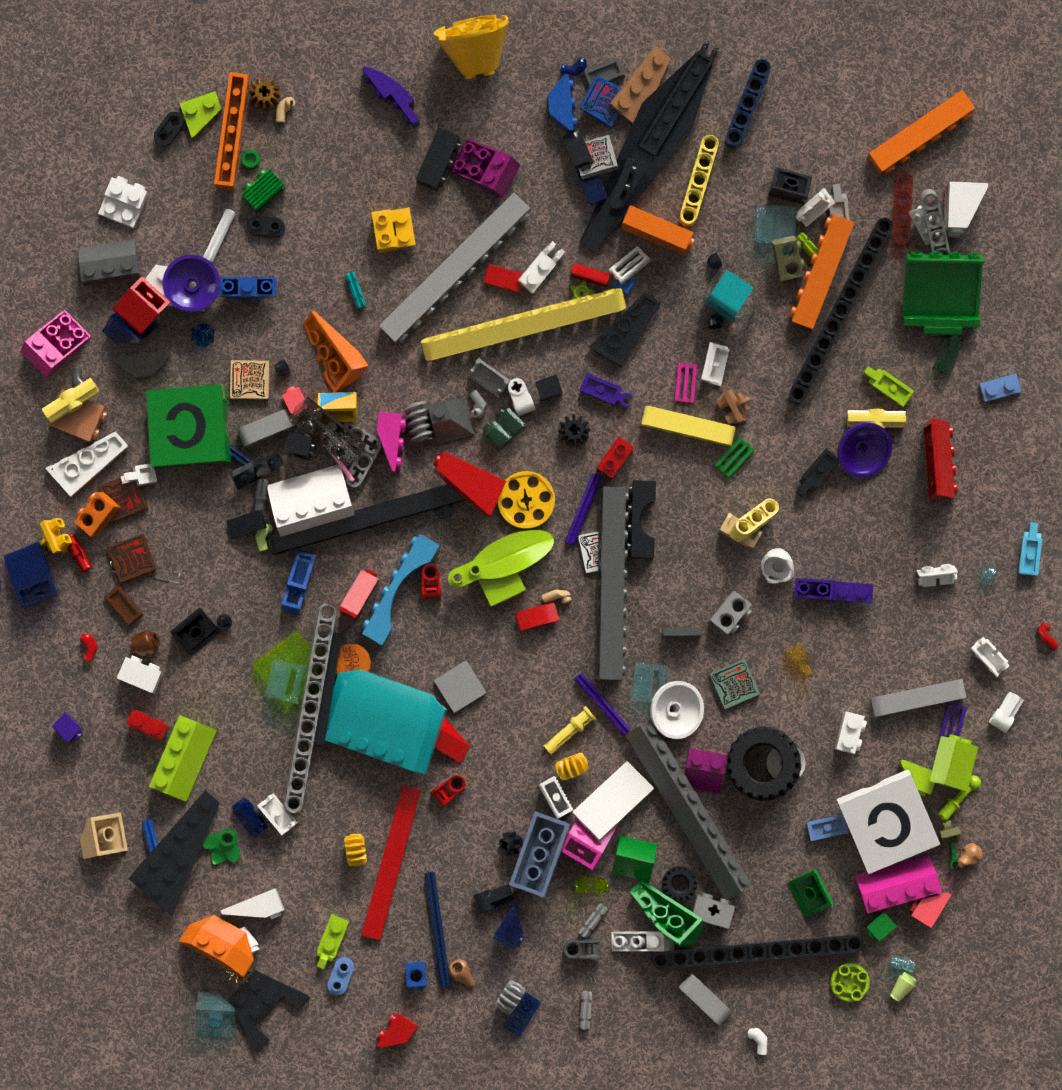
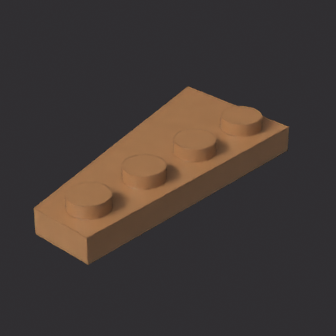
M657 46L652 49L609 103L631 125H633L643 101L658 88L670 61V58Z

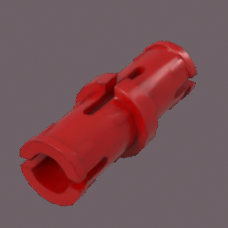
M71 534L69 536L72 543L68 546L72 553L71 557L76 560L81 572L85 573L92 569L93 566L85 554L86 550L79 544L76 535Z

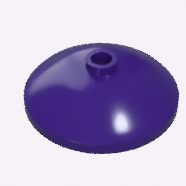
M184 255L175 259L167 267L163 275V291L166 298L177 309L186 312H197L209 307L217 298L220 290V277L215 266L206 258L199 255ZM191 282L196 283V287L193 289L189 287Z
M862 422L849 428L839 441L837 448L839 464L851 476L858 478L873 476L880 472L888 463L892 453V441L888 432L876 423Z

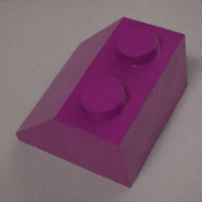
M689 748L684 774L692 788L720 794L727 755Z

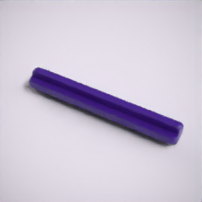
M596 473L591 475L565 539V542L569 545H575L601 481V476Z
M582 673L575 678L576 683L619 733L625 736L630 732V728Z

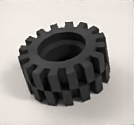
M673 867L663 876V891L675 901H686L696 892L697 878L686 867ZM677 876H682L687 880V887L683 891H676L672 886V881Z

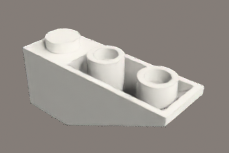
M660 931L611 932L612 951L674 950V943L664 937Z

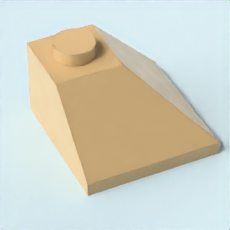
M121 812L88 818L80 838L83 859L128 851Z

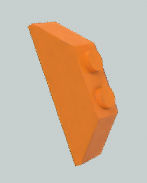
M215 915L188 925L179 940L181 944L243 978L254 963L247 933Z

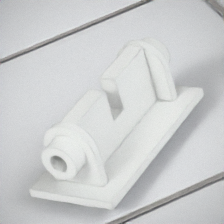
M823 188L795 212L797 214L795 217L807 227L835 202L825 188Z
M920 205L917 207L918 209L909 211V214L925 245H928L930 243L922 206ZM936 232L933 235V239L941 238V233Z
M944 564L938 568L931 566L922 567L921 570H917V574L920 577L918 578V584L923 587L936 586V579H939L940 585L954 584V582H957L958 571L955 566L950 564Z
M984 637L979 639L971 648L975 655L996 677L1010 666L1007 663L1008 660L1000 652L996 655L992 653L996 648Z

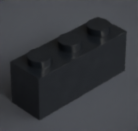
M438 127L417 175L416 183L438 191L439 187L443 188L447 178L444 176L446 170H451L454 163L452 159L454 152H459L462 144L459 142L460 136Z

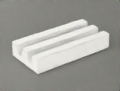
M637 246L612 266L609 272L622 285L650 262V258ZM636 254H640L634 260L630 261L623 269L617 272V270L620 267H622L625 263L632 259Z

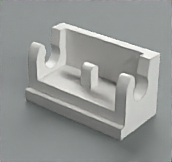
M709 343L700 382L721 386L729 353L727 346Z
M274 793L257 805L281 835L286 834L298 823Z

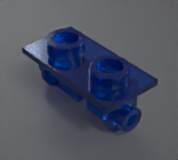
M245 797L231 807L233 809L232 812L240 822L245 818L247 819L243 826L251 836L257 837L268 828L264 818L257 814L253 804Z

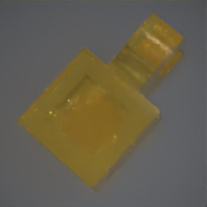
M801 642L783 652L793 669L799 666L805 677L812 674V670L805 662L810 657Z

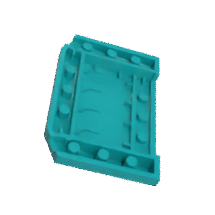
M361 669L340 672L337 675L333 688L325 740L413 772L427 774L447 709L436 700L433 694Z

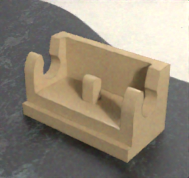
M729 513L719 532L731 538L730 530L739 518ZM757 530L744 541L738 543L752 550L762 531Z

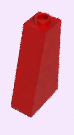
M445 451L441 456L437 455L433 463L436 466L433 472L484 517L489 518L506 481Z

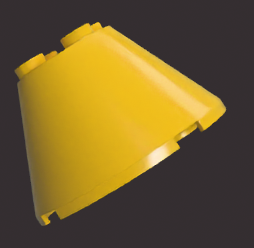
M496 15L474 17L452 23L453 27L445 29V26H443L433 34L436 41L461 74L465 75V79H472L477 74L483 73L484 76L492 75L495 73L494 70L499 67L509 20L505 15H502V19H497Z

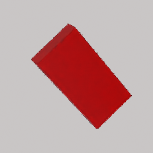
M488 264L483 283L520 293L522 284L518 282V279L523 273Z

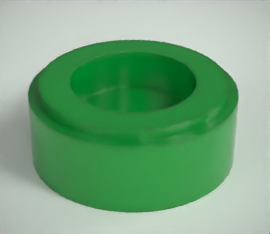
M254 150L245 151L241 156L242 165L250 170L257 168L260 164L259 154Z

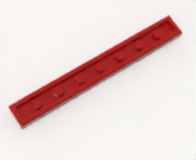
M402 785L362 936L377 940L381 939L421 790Z

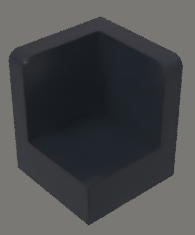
M557 374L535 382L541 402L563 395Z

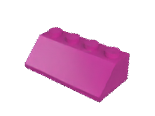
M929 854L887 866L870 874L864 872L854 875L865 913H871L942 892Z

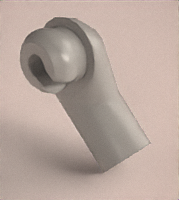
M475 390L469 394L474 402L471 415L473 418H481L485 413L486 402L479 392Z

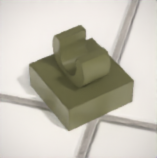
M951 821L943 822V831H940L939 836L941 845L960 840L961 832L959 827L952 828Z

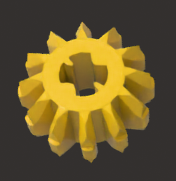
M576 753L555 764L556 772L561 780L574 778L589 769L587 759L583 753Z
M350 834L345 836L344 843L348 865L357 867L366 864L367 857L363 835Z

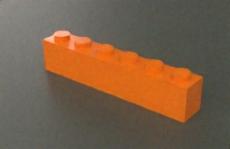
M229 72L214 181L216 189L235 191L250 84L248 74Z
M961 90L871 151L867 157L880 175L884 172L887 175L895 169L894 165L899 162L901 164L905 163L915 151L917 154L927 147L925 144L930 141L934 143L942 137L941 133L946 130L950 132L958 126L956 123L963 120L965 122L973 116L972 112L975 110V107L964 91Z
M835 214L831 218H827L824 228L827 229L824 236H820L817 246L820 247L817 254H813L810 264H813L811 271H806L803 279L806 282L804 289L800 288L797 294L798 305L797 307L793 306L789 317L792 318V323L813 330L855 222Z

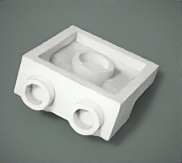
M117 176L116 179L112 177L98 214L134 229L148 197V192L145 191L146 187L135 183L134 186L127 183V179Z

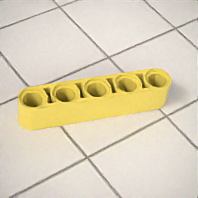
M713 135L705 136L701 142L679 218L680 223L685 227L693 226L699 213L719 144L718 139ZM711 141L715 147L708 149L704 144ZM706 159L709 162V166L702 167L699 161ZM696 177H701L704 180V183L702 185H697L694 182V179ZM696 195L699 201L692 203L688 197ZM690 213L693 215V220L686 221L683 215Z
M645 406L640 424L644 427L728 447L732 446L736 427L651 406Z

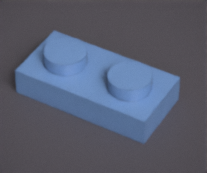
M1017 374L979 384L984 402L1022 392Z
M843 814L806 822L810 841L849 833Z

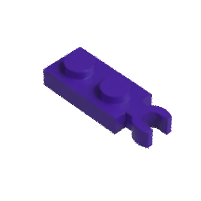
M586 373L579 392L613 406L618 401L624 408H628L629 404L624 403L623 399L625 397L633 398V395L630 393H620L622 387Z

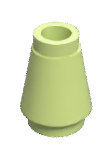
M904 972L902 975H899L890 996L900 1002L915 987L917 980Z

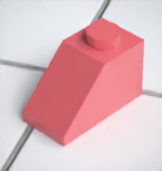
M945 892L920 898L918 901L914 900L909 908L911 911L910 916L927 927L932 928L951 894Z

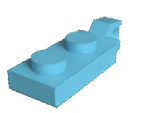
M1030 522L1028 532L1023 533L1018 574L1038 576L1042 546L1041 534L1037 533L1038 523Z

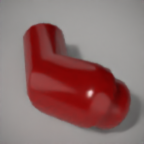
M1042 623L1040 627L1038 626L1037 633L1042 642L1054 651L1058 648L1059 644L1047 633L1050 631V626Z
M84 633L80 637V642L86 648L83 659L92 663L98 645L91 634Z

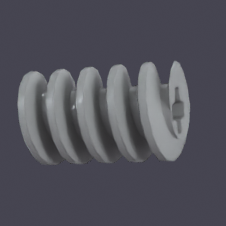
M426 401L409 404L404 409V413L409 414L405 417L406 420L411 421L407 424V427L413 428L409 431V435L414 436L410 439L411 443H422L435 439L429 438L433 431H429L427 428L432 425L425 422L430 418V416H424L428 409L422 408Z

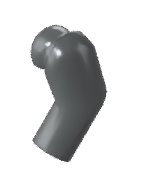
M73 368L72 386L75 388L84 382L82 380L81 368Z

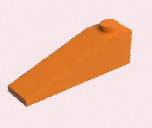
M311 311L303 325L311 345H316L318 350L316 358L318 362L322 361L325 372H323L325 380L334 393H338L358 380L369 365L356 348L315 311Z

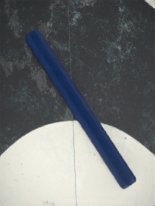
M434 872L425 873V882L439 981L441 987H449L451 983L436 877Z

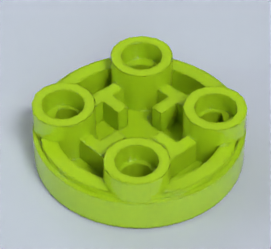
M844 963L833 971L830 978V986L835 996L846 1002L859 1001L869 989V976L861 966L855 963Z

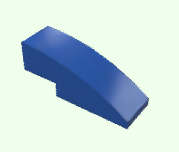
M297 550L281 603V610L300 615L316 555Z

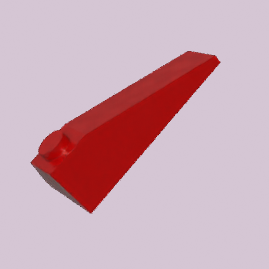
M444 717L435 748L461 763L470 745Z

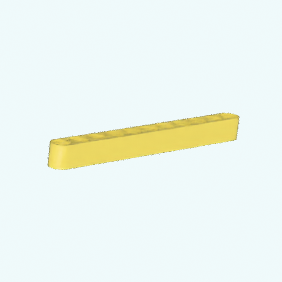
M616 288L428 337L421 341L425 360H435L622 311L626 308L622 289Z

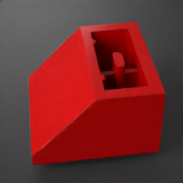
M141 277L129 288L112 310L141 335L165 312L170 301L144 277Z

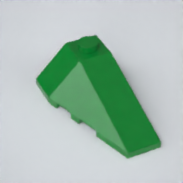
M640 880L629 892L662 935L678 946L691 945L702 934L703 919L645 881Z

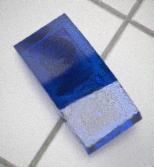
M576 171L590 205L608 198L599 175L582 179L580 171Z
M525 992L503 1027L519 1037L541 1002Z

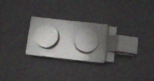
M834 184L832 186L833 195L830 196L835 204L829 208V216L831 218L835 214L850 220L846 193L841 194L840 184Z

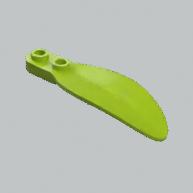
M542 530L521 531L505 536L484 548L473 561L453 569L448 575V582L453 588H462L479 579H497L520 572L535 564L551 550L554 544L553 536ZM473 567H477L479 569V572L477 574H474L472 572ZM460 575L461 580L458 582L455 581L454 576Z

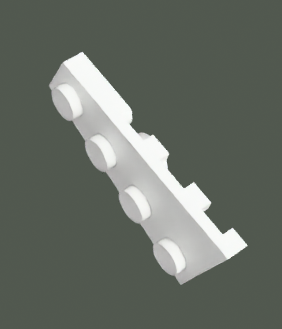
M114 432L45 469L69 496L73 497L129 446Z

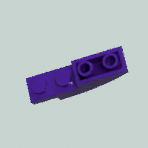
M364 66L362 68L364 73L362 77L368 85L370 83L375 88L373 92L379 100L382 98L385 102L392 98L391 104L396 110H401L404 114L401 117L407 125L411 124L414 128L420 124L419 118L410 108L415 104L410 94L389 76Z
M796 578L794 597L872 604L874 585Z

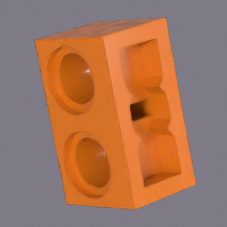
M104 492L93 493L88 499L89 503L77 513V518L74 521L90 537L98 536L120 508ZM101 501L104 503V509L102 511L99 508V503ZM89 516H91L93 519L91 525L88 524Z

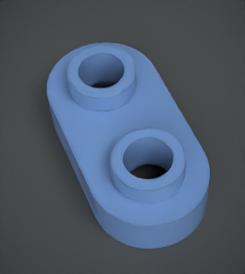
M342 957L336 961L327 985L329 992L333 995H341L346 991L354 970V963L351 959ZM341 964H347L348 969L346 971L341 970ZM335 982H339L341 984L340 989L334 988Z

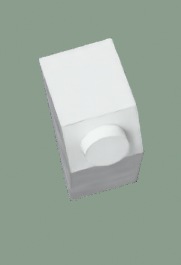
M275 888L223 909L221 913L225 915L263 918L270 916L271 919L281 916V911L285 909Z

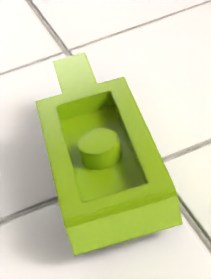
M868 366L863 372L870 379L868 383L901 407L906 405L914 393V390L885 370L878 368L875 371Z
M331 914L317 949L316 956L320 957L317 967L325 969L327 961L332 962L336 957L350 921Z

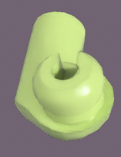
M266 524L267 528L257 531L255 535L259 552L268 550L266 537L273 532L271 524Z

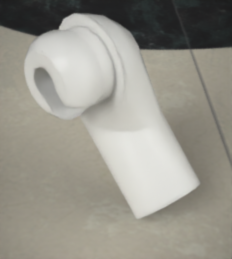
M758 1028L749 1029L748 1037L757 1043V1054L767 1055L766 1035Z

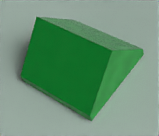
M620 836L611 873L649 882L657 844Z
M812 869L787 882L805 917L834 904L816 869Z

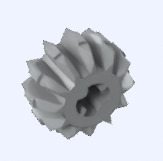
M509 981L496 1000L495 1006L503 1013L511 1014L523 997L525 988L517 982Z

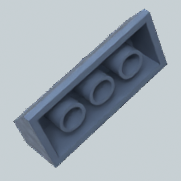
M534 812L509 885L545 898L571 824Z

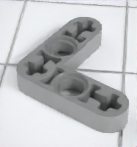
M341 422L332 423L331 430L336 436L361 449L349 472L354 476L357 471L353 469L356 466L360 471H364V474L359 473L357 477L359 482H354L353 484H351V481L346 476L347 484L352 488H357L363 483L381 451L382 444L378 438L349 422H342L345 429L348 430L349 426L352 427L348 432V436L345 437L346 432L342 430L336 432L337 428L335 425H339ZM355 431L362 434V438L358 442H354L351 439V434ZM365 436H368V437H369V438L367 439L368 442H370V443H373L374 441L377 442V443H376V445H377V447H378L377 450H376V449H373L372 451L369 450V449H370V446L367 445L366 443L364 444V447L361 446V444H362V443L364 442V440H365ZM362 457H366L369 460V465L365 468L358 465V461Z

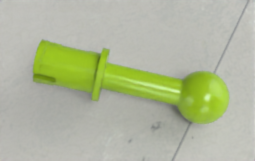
M972 775L968 791H960L954 799L949 798L947 800L948 803L937 813L943 821H947L954 812L960 810L959 804L971 791L980 788L981 780L979 777Z

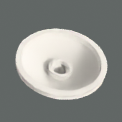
M673 681L663 685L656 692L651 703L650 713L653 725L659 733L668 738L682 739L691 735L699 727L704 714V703L699 691L693 685L683 681Z

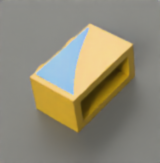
M356 392L318 393L319 423L357 422Z

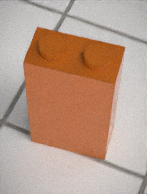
M631 205L622 222L621 230L682 256L686 252L690 253L695 239L692 238V231Z

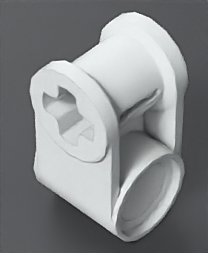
M518 378L511 380L508 385V391L517 416L519 417L536 410L523 380ZM514 383L522 386L520 392L511 389L514 387Z

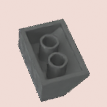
M132 239L79 248V268L82 283L84 285L141 277L136 240Z

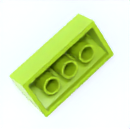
M179 715L149 787L187 802L217 730Z

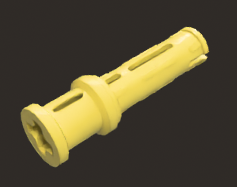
M585 706L578 716L572 717L571 722L543 746L552 755L578 731H583L584 727L592 720L595 721V716Z

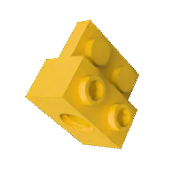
M410 208L372 212L378 253L416 246ZM393 223H395V229H396V235H397V236H395V234H394Z

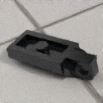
M826 448L799 480L802 485L796 493L802 497L807 490L811 493L814 489L816 490L839 463L838 458Z
M278 453L267 457L262 455L230 472L234 486L239 490L268 475L284 463Z

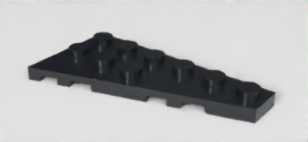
M206 790L128 878L170 916L174 914L220 804Z

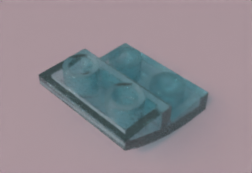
M756 205L754 243L772 245L771 240L790 236L795 237L796 207Z

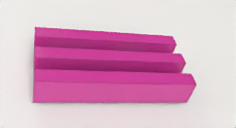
M678 363L674 402L694 403L697 365ZM685 368L683 398H679L681 369ZM689 369H693L690 399H687Z

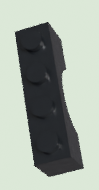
M633 480L632 485H629L628 495L632 497V504H628V516L632 517L631 523H628L627 528L628 535H631V542H627V553L631 554V558L654 559L655 538L643 531L640 524V514L647 505L656 500V481Z

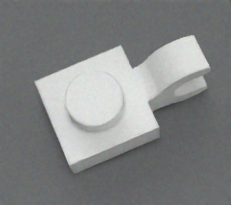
M151 464L134 466V472L124 473L120 477L122 484L136 481L137 486L157 482L155 470L151 467Z

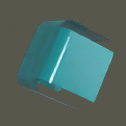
M718 270V272L716 273V275L714 276V278L712 279V281L710 282V284L708 285V287L706 288L705 292L707 291V289L709 288V286L711 285V283L713 282V280L715 279V277H716L717 274L719 273V270ZM726 270L708 299L703 295L702 300L705 305L731 322L739 323L744 316L742 318H735L754 287Z

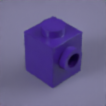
M65 712L51 726L69 743L78 741L83 735L81 731L84 728Z

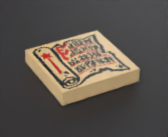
M231 360L230 399H269V361Z

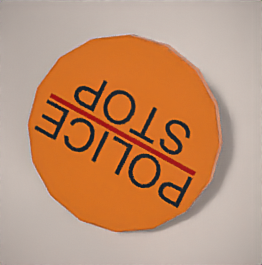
M358 644L342 646L339 652L337 675L340 672L360 669L369 672L371 665L369 653Z

